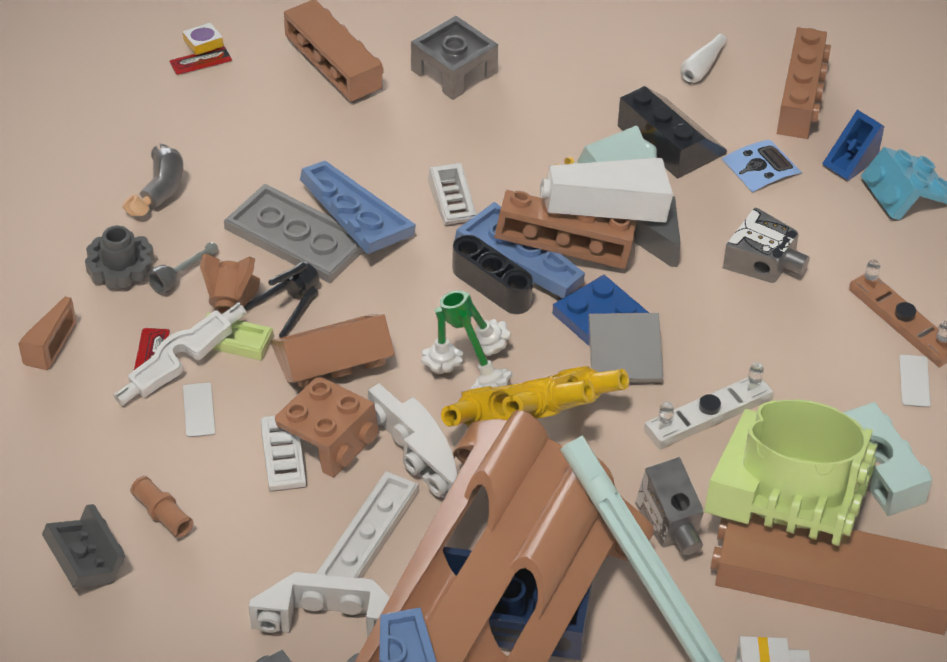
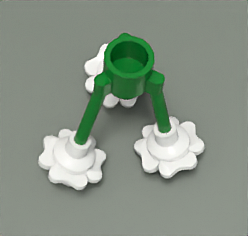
M456 290L445 294L440 299L441 307H437L434 310L438 320V338L431 348L422 350L423 357L421 358V363L429 366L436 374L450 373L455 366L462 364L463 351L456 349L446 338L447 322L454 328H465L479 360L478 368L481 375L476 379V383L471 386V389L507 385L508 380L513 376L512 372L506 368L494 369L491 361L486 359V356L499 353L501 349L506 347L507 340L511 338V333L507 330V323L505 321L498 323L495 319L490 321L484 320L472 303L468 292ZM471 317H473L476 323L478 324L476 328V333L471 324Z

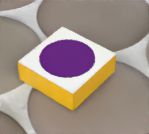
M211 23L183 31V39L195 55L224 46L223 37Z

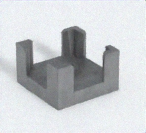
M454 16L411 41V71L421 77L423 75L424 61L442 73V92L454 100L464 93V74L485 62V78L489 79L498 73L499 44L458 16Z

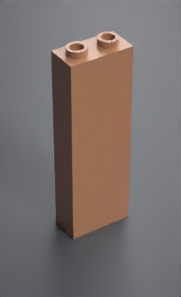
M753 513L749 524L721 517L717 540H722L723 546L722 548L714 547L710 569L717 570L715 586L930 633L945 634L947 628V549L858 530H852L851 536L843 535L840 545L836 546L831 544L833 534L820 531L817 540L809 538L810 529L796 528L793 534L786 532L787 526L774 523L772 528L764 526L765 518Z

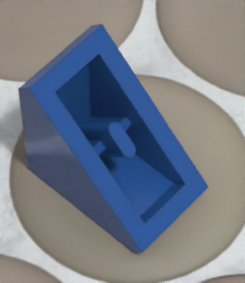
M857 109L822 164L850 181L866 169L878 155L885 126Z

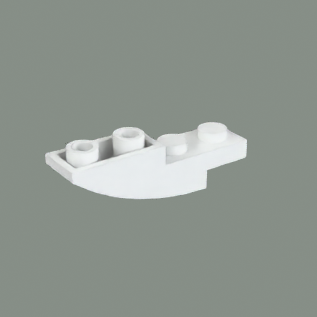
M380 383L376 384L368 390V400L375 404L377 425L381 424L391 433L398 445L404 446L403 463L406 469L413 475L417 474L428 485L430 491L435 496L445 499L457 477V471L452 450L444 433L426 408L414 397L401 403Z

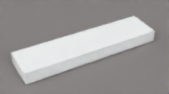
M385 471L316 574L362 578L418 494L419 484Z

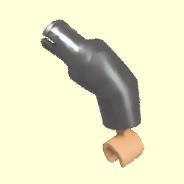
M159 144L161 149H158L157 146L152 149L153 179L140 191L141 198L134 194L122 205L123 209L130 216L145 215L149 208L155 209L177 192L184 164L181 154L176 149L169 148L166 144Z

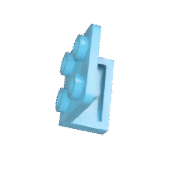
M883 147L861 175L878 201L893 219L901 220L920 196L947 204V181L938 176L934 170L936 168L934 163L925 156L916 157L902 149L896 151Z

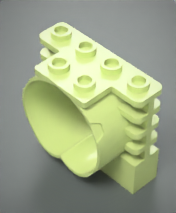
M774 400L760 405L757 412L745 409L709 481L704 512L749 524L753 513L765 518L764 526L772 528L774 523L787 526L786 532L793 534L796 528L810 529L809 538L817 540L820 531L833 534L831 544L839 546L843 535L851 536L855 517L859 514L869 480L872 479L877 460L875 457L877 444L871 443L873 430L866 428L864 431L856 420L838 411L836 408L807 400Z

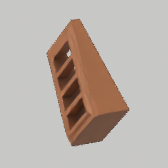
M65 296L21 338L18 345L24 365L47 371L50 369L76 324L71 297Z

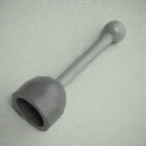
M214 242L207 243L204 250L174 268L159 265L151 269L147 273L150 286L160 295L170 291L177 283V274L202 259V255L206 253L211 256L215 255L218 252L217 244Z

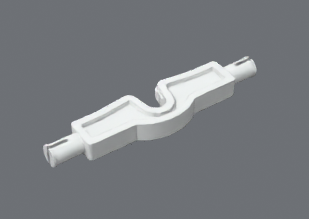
M237 302L222 315L218 311H214L191 329L178 331L163 340L157 347L154 356L128 375L130 383L113 394L117 403L124 406L125 403L138 394L145 398L162 385L182 373L183 366L175 356L177 353L185 352L197 360L202 359L219 342L232 333L231 325L246 315L244 307L240 306V303Z

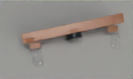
M875 259L870 260L867 263L865 274L850 282L849 291L938 368L947 363V321H942L939 328H937L918 312L913 304L905 301L878 278L880 263Z

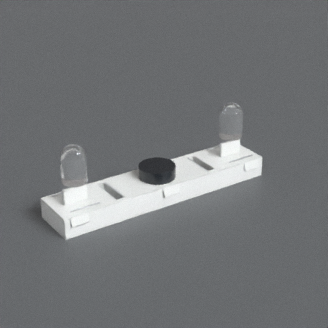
M753 363L750 366L747 378L711 394H706L679 408L674 409L673 404L670 402L662 403L659 416L645 422L644 432L660 450L743 413L745 409L750 410L771 401L773 391L762 379L764 367L760 363Z

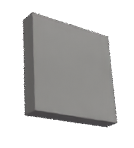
M659 313L589 314L590 363L593 370L604 372L625 369L628 373L629 383H662L663 369Z

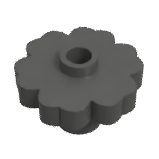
M115 225L108 227L103 232L102 237H96L86 248V272L94 282L105 281V285L108 288H127L131 285L132 281H144L148 271L153 269V246L148 243V239L144 236L134 238L133 232L124 226Z

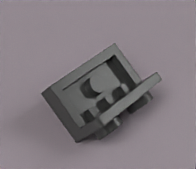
M94 504L85 506L80 520L46 523L42 536L73 588L114 583L119 569L124 562L125 554L122 546L118 544L110 531L106 520L102 518Z

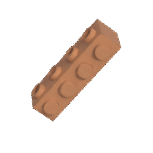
M310 0L284 11L285 36L350 102L382 88L384 68L379 58L374 57L360 40L352 36L346 26L340 24L332 16L329 9L324 8L317 0Z
M801 27L796 29L776 134L808 139L811 122L817 123L820 104L815 102L821 103L824 84L818 82L825 83L828 64L823 63H828L831 45L825 44L826 31Z
M506 190L494 238L625 269L633 242L636 220L548 213L545 199L531 196L524 191Z

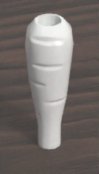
M718 34L711 42L701 47L681 65L680 73L685 81L696 83L706 75L720 49L727 42V38L723 34Z

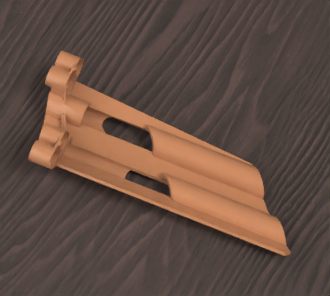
M514 411L508 420H482L470 424L453 451V457H457L464 465L381 613L382 615L421 607L436 662H548L604 559L611 555L630 562L561 453L560 449L563 446L551 440L542 424L525 411ZM597 458L614 484V478L604 462ZM483 485L489 499L488 526L456 576L449 567L442 549ZM622 497L643 533L650 541L654 534L652 524ZM526 568L531 571L536 580L538 588L537 605L510 654L506 656L494 639L489 625V618L515 573L519 569ZM380 617L355 662H379Z

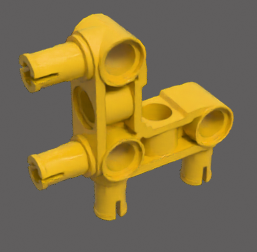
M581 366L558 371L557 374L545 378L529 380L518 384L470 389L461 392L462 397L457 403L442 408L441 419L448 427L463 423L469 427L471 423L476 421L508 420L516 410L525 411L536 419L553 416L561 411L595 402L602 393L628 389L629 377L625 369L597 372L589 368V366Z

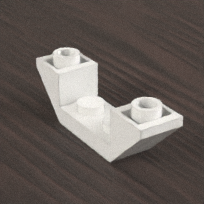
M294 572L250 599L251 629L261 630L266 633H290L294 607L304 608L309 611H337L349 615L367 614L368 638L390 597L373 579Z

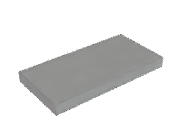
M267 184L262 185L224 220L225 230L295 266L302 261L311 264L318 272L319 278L330 284L364 252L336 219Z

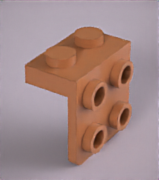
M322 377L312 380L275 416L276 426L318 447L322 472L333 478L344 467L349 466L354 457L367 444H371L379 433L374 402Z

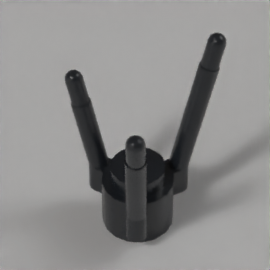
M302 261L294 268L270 279L268 284L273 287L249 301L244 306V309L249 310L284 288L292 296H303L279 333V338L285 337L309 301L318 294L315 286L320 281L319 274L311 264Z

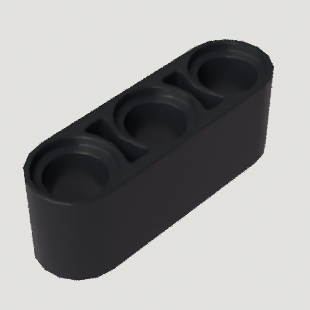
M461 235L454 240L452 270L459 279L508 313L523 314L531 308L533 278L528 271L474 235Z

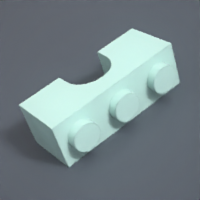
M875 402L843 412L856 420L864 431L866 428L873 430L871 443L877 444L875 457L880 465L874 466L869 491L886 515L890 516L925 504L932 484L930 472L914 456L909 443L900 437L893 427L890 417L884 414Z

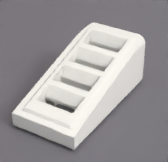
M462 163L430 167L428 182L444 225L468 222L476 216ZM448 183H454V184H455V185H452V186L442 187V184H448ZM458 191V194L445 196L444 194ZM462 201L460 204H447V202ZM465 209L464 213L450 214V211Z
M275 416L261 418V433L269 491L306 487L300 438L276 426ZM292 443V444H290V445H281V446H273V447H271V445H279V444ZM294 457V458H290V459L273 460V459H279V458ZM296 469V472L275 474V471Z

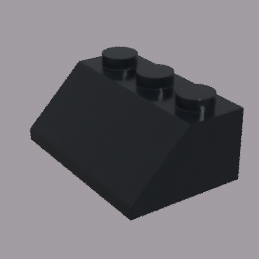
M643 86L620 97L617 126L622 131L638 126L643 139L656 147L657 158L663 159L665 168L677 179L727 154V149L670 100L652 89Z

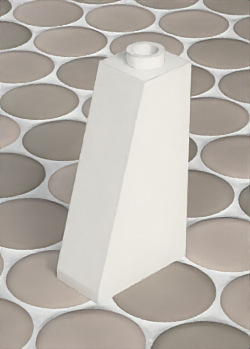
M662 158L549 166L547 179L542 178L540 184V198L545 199L548 213L666 222L673 197Z

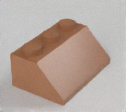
M369 314L270 340L287 382H298L299 387L307 386L318 376L328 373L332 374V378L352 374V367L365 364L366 369L379 367L386 364L385 358L395 356L385 314Z

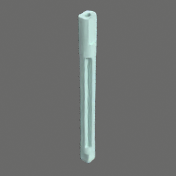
M582 435L560 449L561 453L691 661L725 662L584 436Z

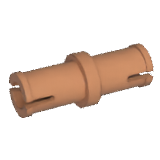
M141 476L133 482L130 493L147 508V513L153 520L161 521L177 538L183 537L190 532L194 524L193 519L176 505V499L170 493L162 492L147 476Z

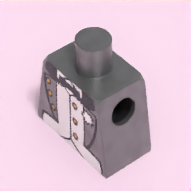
M755 207L727 242L723 268L773 283L778 280L785 269L802 275L808 266L810 257L796 251L799 237L797 230Z
M678 457L647 467L635 502L639 512L652 524L654 528L653 535L660 546L667 547L677 543L683 555L697 552L703 546L697 531L704 512L682 460Z

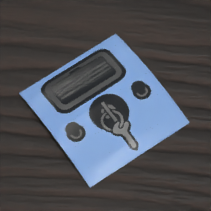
M771 140L747 145L721 158L752 192L781 178L802 173Z

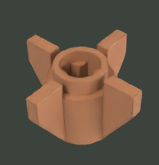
M207 253L202 255L200 269L208 290L209 304L215 308V311L223 314L237 302L240 303V306L244 307L259 291L261 278L252 274L255 258L249 256L239 262H220V259Z

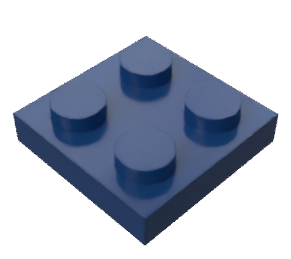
M605 274L554 303L552 314L589 347V314L649 313Z

